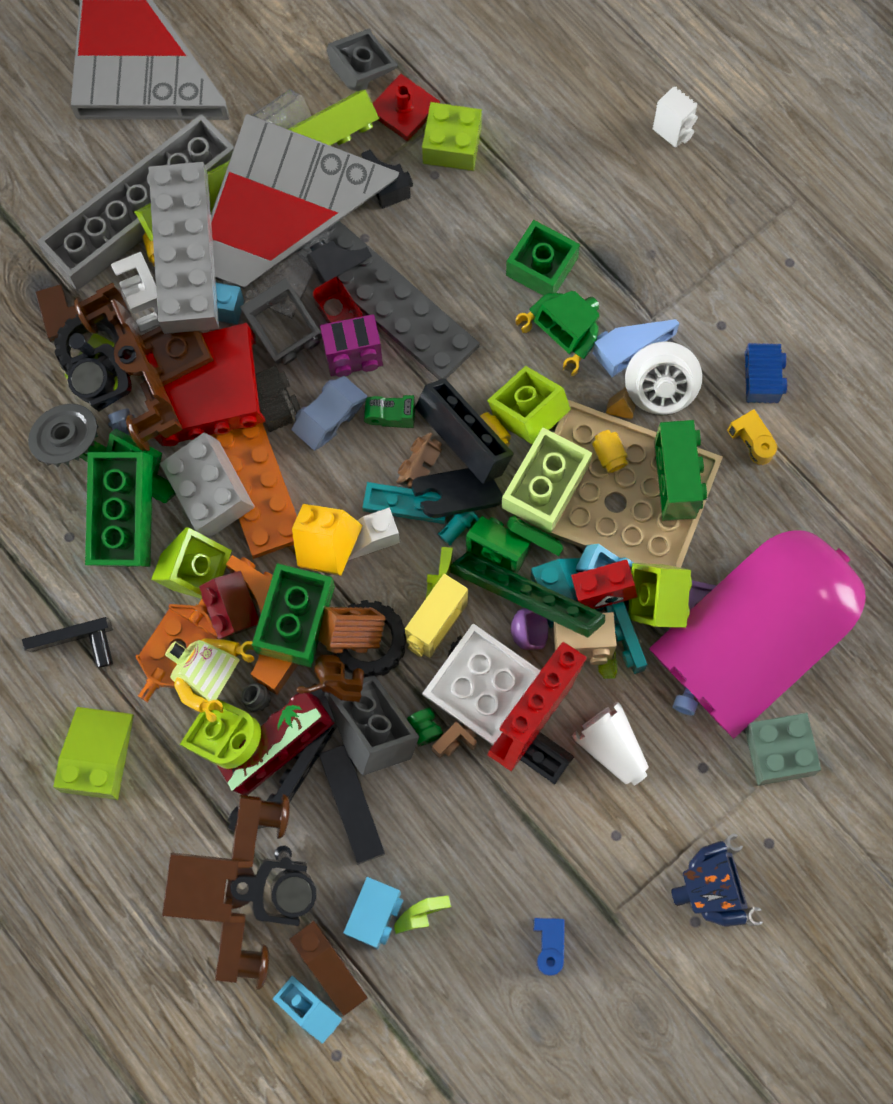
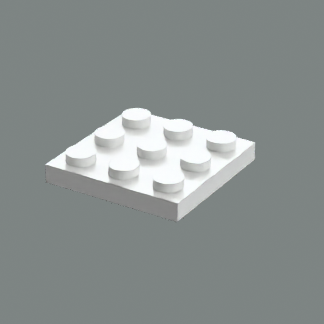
M473 623L422 695L494 745L502 734V731H500L501 724L540 673V670Z

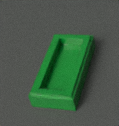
M514 515L508 520L507 526L510 531L557 556L562 552L563 545L553 536Z

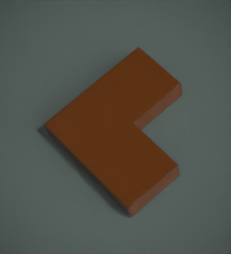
M61 284L36 291L47 337L50 342L58 338L57 332L60 327L63 328L65 326L64 322L69 318L72 320L77 314L75 306L68 307Z

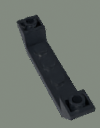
M322 689L313 691L311 694L318 697L334 724L295 756V759H297L292 769L287 768L279 781V784H281L280 789L276 795L272 793L266 801L281 803L282 794L288 796L290 803L318 759L319 754L335 732L337 725L325 692ZM235 807L228 818L230 823L228 829L233 833L235 832L239 807Z

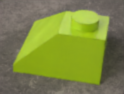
M185 528L160 554L151 580L173 591L202 599L199 586L214 578L223 576L232 550L191 528Z

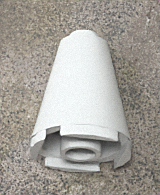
M619 702L613 703L614 710L611 711L609 707L603 709L582 725L584 730L581 735L575 731L572 738L623 783L628 784L631 782L633 785H636L647 777L645 771L649 766Z

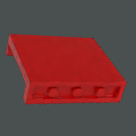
M247 323L202 333L214 361L164 386L183 430L167 438L161 434L154 437L161 446L171 447L182 441L194 440L202 433L208 435L227 434L234 429L253 428L259 423L266 422L265 417L259 410L252 351V345L256 344V337ZM152 352L145 355L153 367H159Z

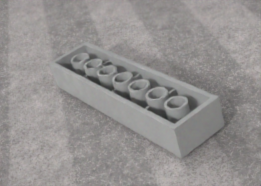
M202 114L37 240L44 256L78 291L143 240L145 231L135 211L151 203L150 166L204 162L206 172H209L229 161L235 147Z

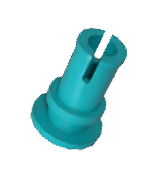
M475 511L453 515L454 517L437 533L438 536L451 546L466 528L470 529V523L473 520L476 522L479 520Z

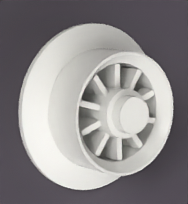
M656 342L642 348L630 360L625 374V385L631 400L642 410L658 415L672 414L687 407L698 395L702 384V370L698 359L689 349L674 342Z

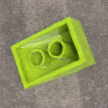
M76 707L59 756L53 787L61 793L118 800L134 715Z

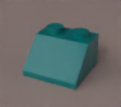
M580 558L556 559L531 568V581L578 602L571 575L580 573L576 570ZM603 607L594 610L599 612L603 610ZM547 619L549 627L553 628L554 622Z

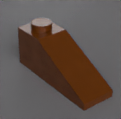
M315 921L289 939L343 1016L368 999Z

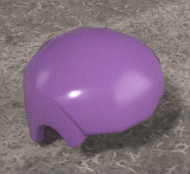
M526 608L518 610L511 622V634L514 642L524 650L544 648L548 639L547 618Z

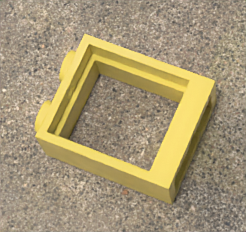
M442 575L405 628L406 642L409 644L408 649L419 657H422L424 654L431 658L468 605V588L448 575Z

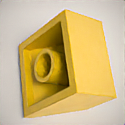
M303 504L292 527L297 566L303 569L341 576L363 525L344 510Z

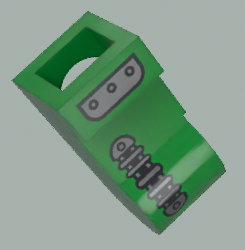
M403 395V398H385L381 396L366 398L363 420L365 423L382 427L414 428V395Z

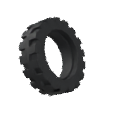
M77 314L72 320L69 318L64 322L65 326L59 328L57 332L58 338H55L54 341L56 350H54L55 355L67 375L74 365L70 359L72 358L71 346L69 345L70 337L75 333L84 334L89 332L81 323ZM105 318L96 323L98 331L106 332L112 336L115 348L119 336L114 325L109 322L108 318ZM107 358L101 362L110 369L115 378L117 373L111 360Z
M363 600L360 604L355 605L353 603L349 605L348 608L371 607L383 614L386 618L384 622L391 630L392 644L387 654L378 660L370 662L356 659L347 649H344L342 653L333 652L334 656L340 658L341 662L345 665V671L348 673H353L354 669L359 668L364 671L365 677L388 674L389 670L398 666L399 660L405 654L407 642L405 627L401 617L390 606L387 605L386 607L379 601H374L373 603Z

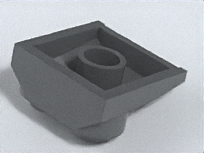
M370 28L331 42L326 50L331 67L344 84L354 91L365 90L370 81L398 67L397 62H394L371 33Z

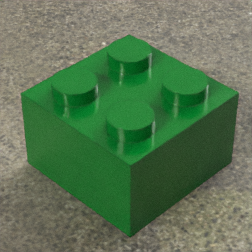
M533 219L506 261V276L543 296L547 293H557L578 260L580 244Z

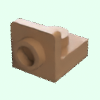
M455 722L432 745V752L440 759L444 754L449 757L460 746L459 739L473 750L477 746V741L474 739L477 735L467 726H461Z

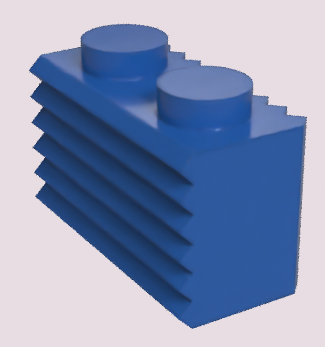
M748 343L745 350L747 403L763 402L776 404L779 403L782 395L786 394L787 378H782V369L786 367V353H781V344Z

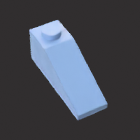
M674 319L618 327L609 333L605 331L594 342L593 354L609 375L613 377L627 368L630 360L642 348L656 342H666L675 336L679 322Z

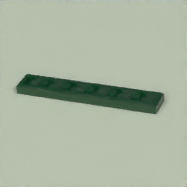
M469 551L450 565V573L587 638L605 623V614Z

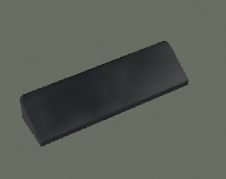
M540 732L520 760L555 785L574 759V756Z

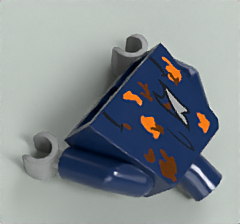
M731 834L724 842L718 841L702 847L690 860L689 869L683 872L686 885L671 890L676 906L691 903L694 914L701 913L706 921L724 927L745 924L758 926L763 923V921L755 922L751 917L754 911L762 910L759 907L748 908L733 858V855L738 853L743 846L734 848L730 844V840L738 837L737 834Z

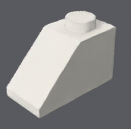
M390 508L363 516L357 520L363 527L348 560L400 543L399 532Z

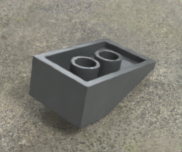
M375 675L363 679L360 702L342 701L332 694L325 693L347 754L362 776L412 758L419 736Z

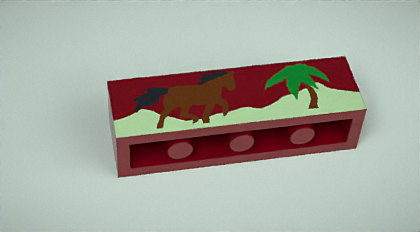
M297 693L290 699L287 705L281 710L272 713L267 721L260 726L261 737L253 755L245 763L231 769H225L220 766L218 768L232 791L248 796L332 726L334 722L317 696L311 693ZM246 739L240 744L239 748L245 744Z

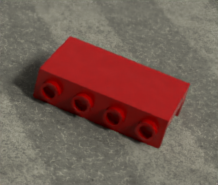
M562 642L501 724L500 731H502V734L487 755L512 772L574 685L587 657L567 643Z

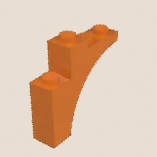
M232 555L226 563L230 573L241 571L246 586L255 597L262 613L273 575L267 571L262 574L255 569L256 565L247 558L242 557L238 559ZM259 654L251 676L254 681L263 684L268 690L278 695L298 664Z

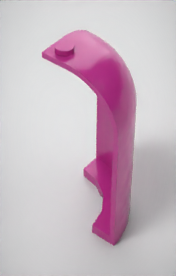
M787 531L770 538L760 545L690 610L686 628L671 627L649 650L697 698L696 700L712 718L734 739L851 631L864 609L866 599L865 587L862 580L848 564L850 558L840 548L835 551L819 536L808 531Z

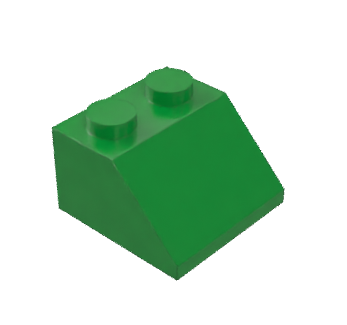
M481 516L466 535V552L469 551L518 574L531 550V541L505 528L501 521L493 517L487 519Z

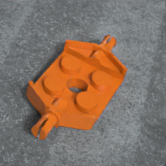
M202 599L196 606L170 604L168 606L169 610L140 654L135 656L148 678L146 680L147 683L138 695L145 702L148 703L155 690L160 689V687L175 688V682L171 679L170 675L177 663L165 656L166 651L173 642L182 641L186 644L187 649L191 643L197 640L218 638L208 617L209 613L206 604Z

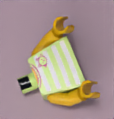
M203 638L191 643L187 649L176 641L173 642L166 651L165 656L177 663L170 677L175 682L174 686L181 702L200 713L205 712L207 720L215 722L217 720L216 715L210 711L218 710L220 713H223L222 703L216 699L240 661L237 656L242 655L243 660L248 663L254 661V656L245 654L247 650H254L252 641H247L240 645L238 642L224 639Z

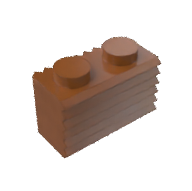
M325 607L318 641L324 644L328 651L334 653H342L344 649H352L360 653H366L368 649H378L386 618L371 607Z

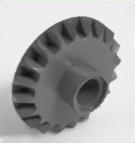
M63 404L51 408L36 420L30 430L28 438L30 451L39 462L42 461L47 466L53 464L59 467L61 463L69 466L71 460L79 461L81 454H88V448L95 446L94 438L98 437L97 428L99 427L96 418L89 409L78 404Z

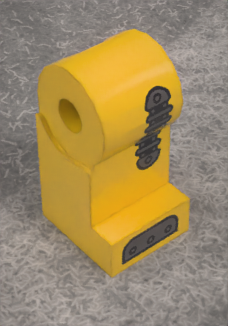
M755 409L731 422L727 431L732 439L738 436L741 437L750 450L749 456L754 463L758 465L768 464L777 451V443Z

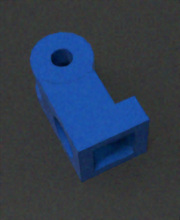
M533 919V931L541 932V953L538 955L536 963L537 968L544 975H556L563 968L565 919Z

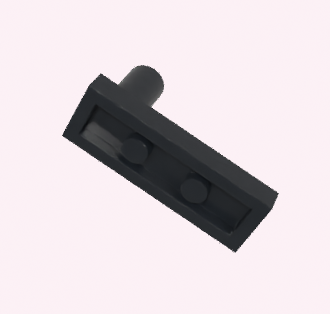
M107 617L22 639L24 650L34 652L89 637L96 668L113 664L106 632L113 631L111 620Z

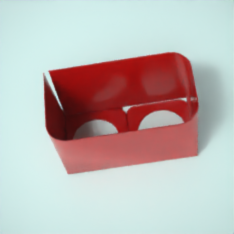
M337 276L314 289L315 305L327 323L363 317L361 310L339 278L337 285ZM337 299L342 303L343 308L338 315L331 316L324 311V304L328 300Z

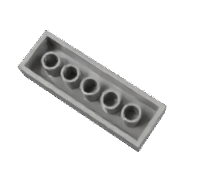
M204 162L150 166L149 183L158 322L164 334L219 329L209 184Z

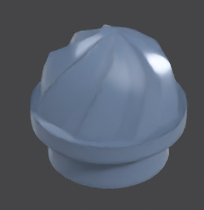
M122 409L108 415L110 420L108 425L112 430L117 428L128 435L130 434L126 425V417L131 414L129 409Z

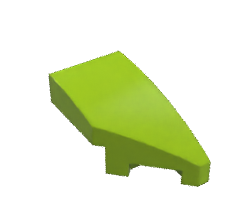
M441 548L439 575L427 574L426 598L443 574L449 576L450 565L453 560V548Z
M449 895L426 898L411 906L395 922V934L429 927L427 915L450 908Z

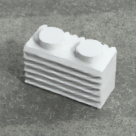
M672 87L657 103L652 129L674 147H677L680 143L689 141L694 134L692 126L698 118L695 115L697 103H693V99H689V96H685V93H681V90H677V87Z

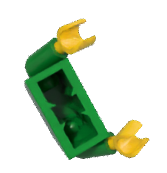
M570 291L565 294L547 293L529 308L530 312L528 314H518L515 321L517 326L523 321H528L521 328L522 333H528L533 327L532 320L534 319V322L569 355L574 352L575 355L573 357H569L564 361L563 370L568 364H574L576 368L572 371L571 376H575L579 371V361L586 358L594 347V342L597 341L599 327L596 323L600 317L597 311L599 303L594 297H588L584 300L576 291Z

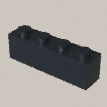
M446 378L425 385L415 405V409L483 484L502 476L514 455L511 449Z

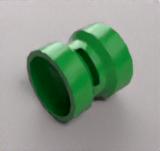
M425 708L407 718L419 736L418 746L434 742L444 734L441 726L433 722L435 714L432 708Z

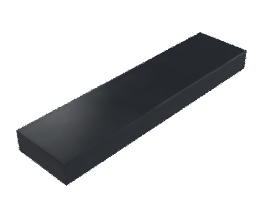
M341 745L320 753L319 757L357 864L359 865L385 855L353 762L348 756L345 746Z

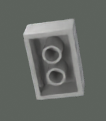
M202 433L160 463L191 524L198 533L211 538L255 508L219 440L206 433Z

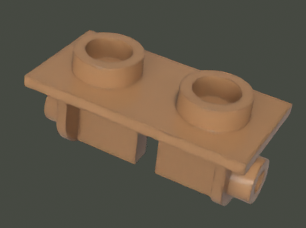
M431 432L422 437H417L410 449L413 451L409 460H404L397 473L400 476L396 481L397 484L407 481V487L412 489V481L415 478L429 474L430 470L422 466L423 462L432 467L442 451L440 448L442 443L436 439L430 441Z

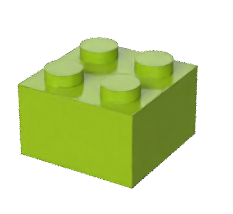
M431 102L422 145L423 164L474 171L482 128V109Z
M527 366L523 367L487 400L492 414L498 418L502 425L532 445L542 427L550 430L571 410L564 388Z
M632 563L631 574L638 597L629 600L628 615L630 620L655 627L686 628L687 619L690 614L688 603L689 591L692 587L691 570L664 564Z

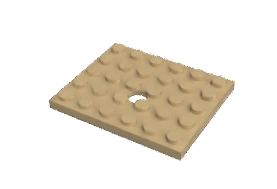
M568 400L571 410L559 420L554 433L592 452L591 463L551 534L529 522L527 523L557 539L584 549L586 545L600 544L619 558L626 557L634 563L664 564L681 568L703 509L699 510L696 519L662 521L654 448L657 432ZM605 430H610L611 433H618L628 455L626 458L628 465L613 473H608L607 469L602 467L592 446V443L596 440L595 436ZM697 447L698 456H702L704 461V472L700 473L701 483H706L708 497L723 456ZM612 494L622 495L626 502L625 509L618 513L609 511L605 506L606 497Z

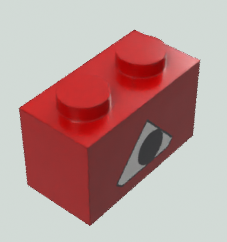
M627 559L571 575L578 602L592 609H598L638 597Z

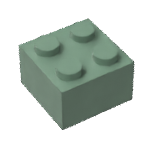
M808 713L751 722L745 728L758 786L815 776L821 771Z

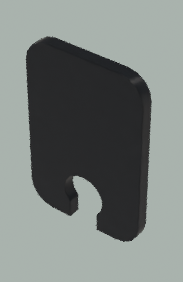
M469 468L417 477L412 481L411 486L415 497L424 495L427 492H435L442 497L438 501L428 500L420 503L424 514L430 518H441L497 507L502 503L503 497L494 479L483 484Z

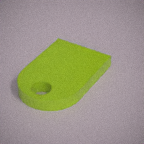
M216 699L222 703L223 713H220L218 710L210 711L216 715L217 720L215 722L208 721L205 712L199 713L180 745L222 768L231 769L242 765L253 755L260 741L261 727L259 722L247 712L220 699ZM246 739L245 744L239 748L240 744Z

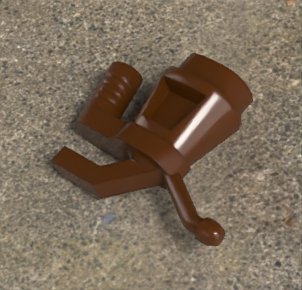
M321 655L315 660L314 672L320 684L308 688L304 686L297 687V692L300 694L322 689L323 692L332 694L342 701L360 702L364 671L359 668L354 669L352 679H345V665L341 662L340 658L334 655Z

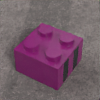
M374 314L320 325L331 377H346L352 372L361 370L370 372L383 366L381 343Z

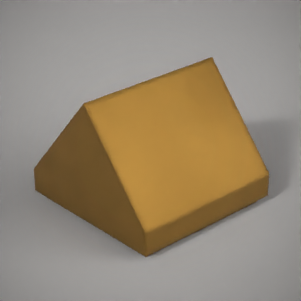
M626 387L609 398L606 409L607 414L633 419L636 404L628 395Z

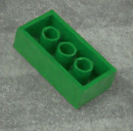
M88 452L85 565L96 567L151 566L153 455L144 452Z

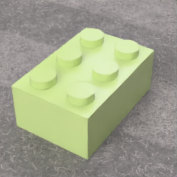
M542 427L502 497V509L551 534L590 466L592 452Z

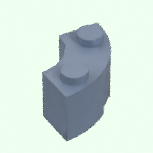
M345 376L336 380L331 379L323 386L322 393L315 401L307 407H302L295 415L296 422L291 430L315 451L337 435L336 431L342 422L351 421L368 396Z

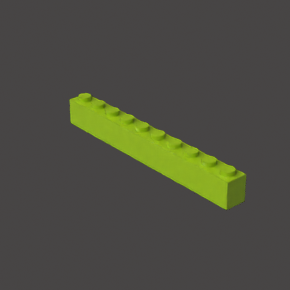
M362 90L347 96L288 128V130L329 146L336 142L338 145H341L352 139L350 134L356 131L360 134L373 127L372 122L378 120L379 117L366 90ZM230 160L207 172L211 214ZM150 203L135 211V214L149 240L153 241Z

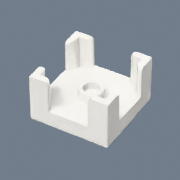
M138 252L112 263L111 266L115 275L137 269V275L119 282L132 313L136 314L151 307L155 310V312L136 320L140 331L142 332L159 325L156 284L142 253Z

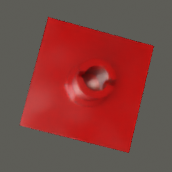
M400 73L372 104L379 117L378 121L408 142L427 122L430 103H440V101Z

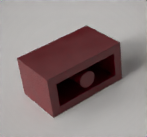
M241 571L214 578L199 586L202 600L206 604L212 620V627L216 631L218 639L244 632L258 625L259 618Z

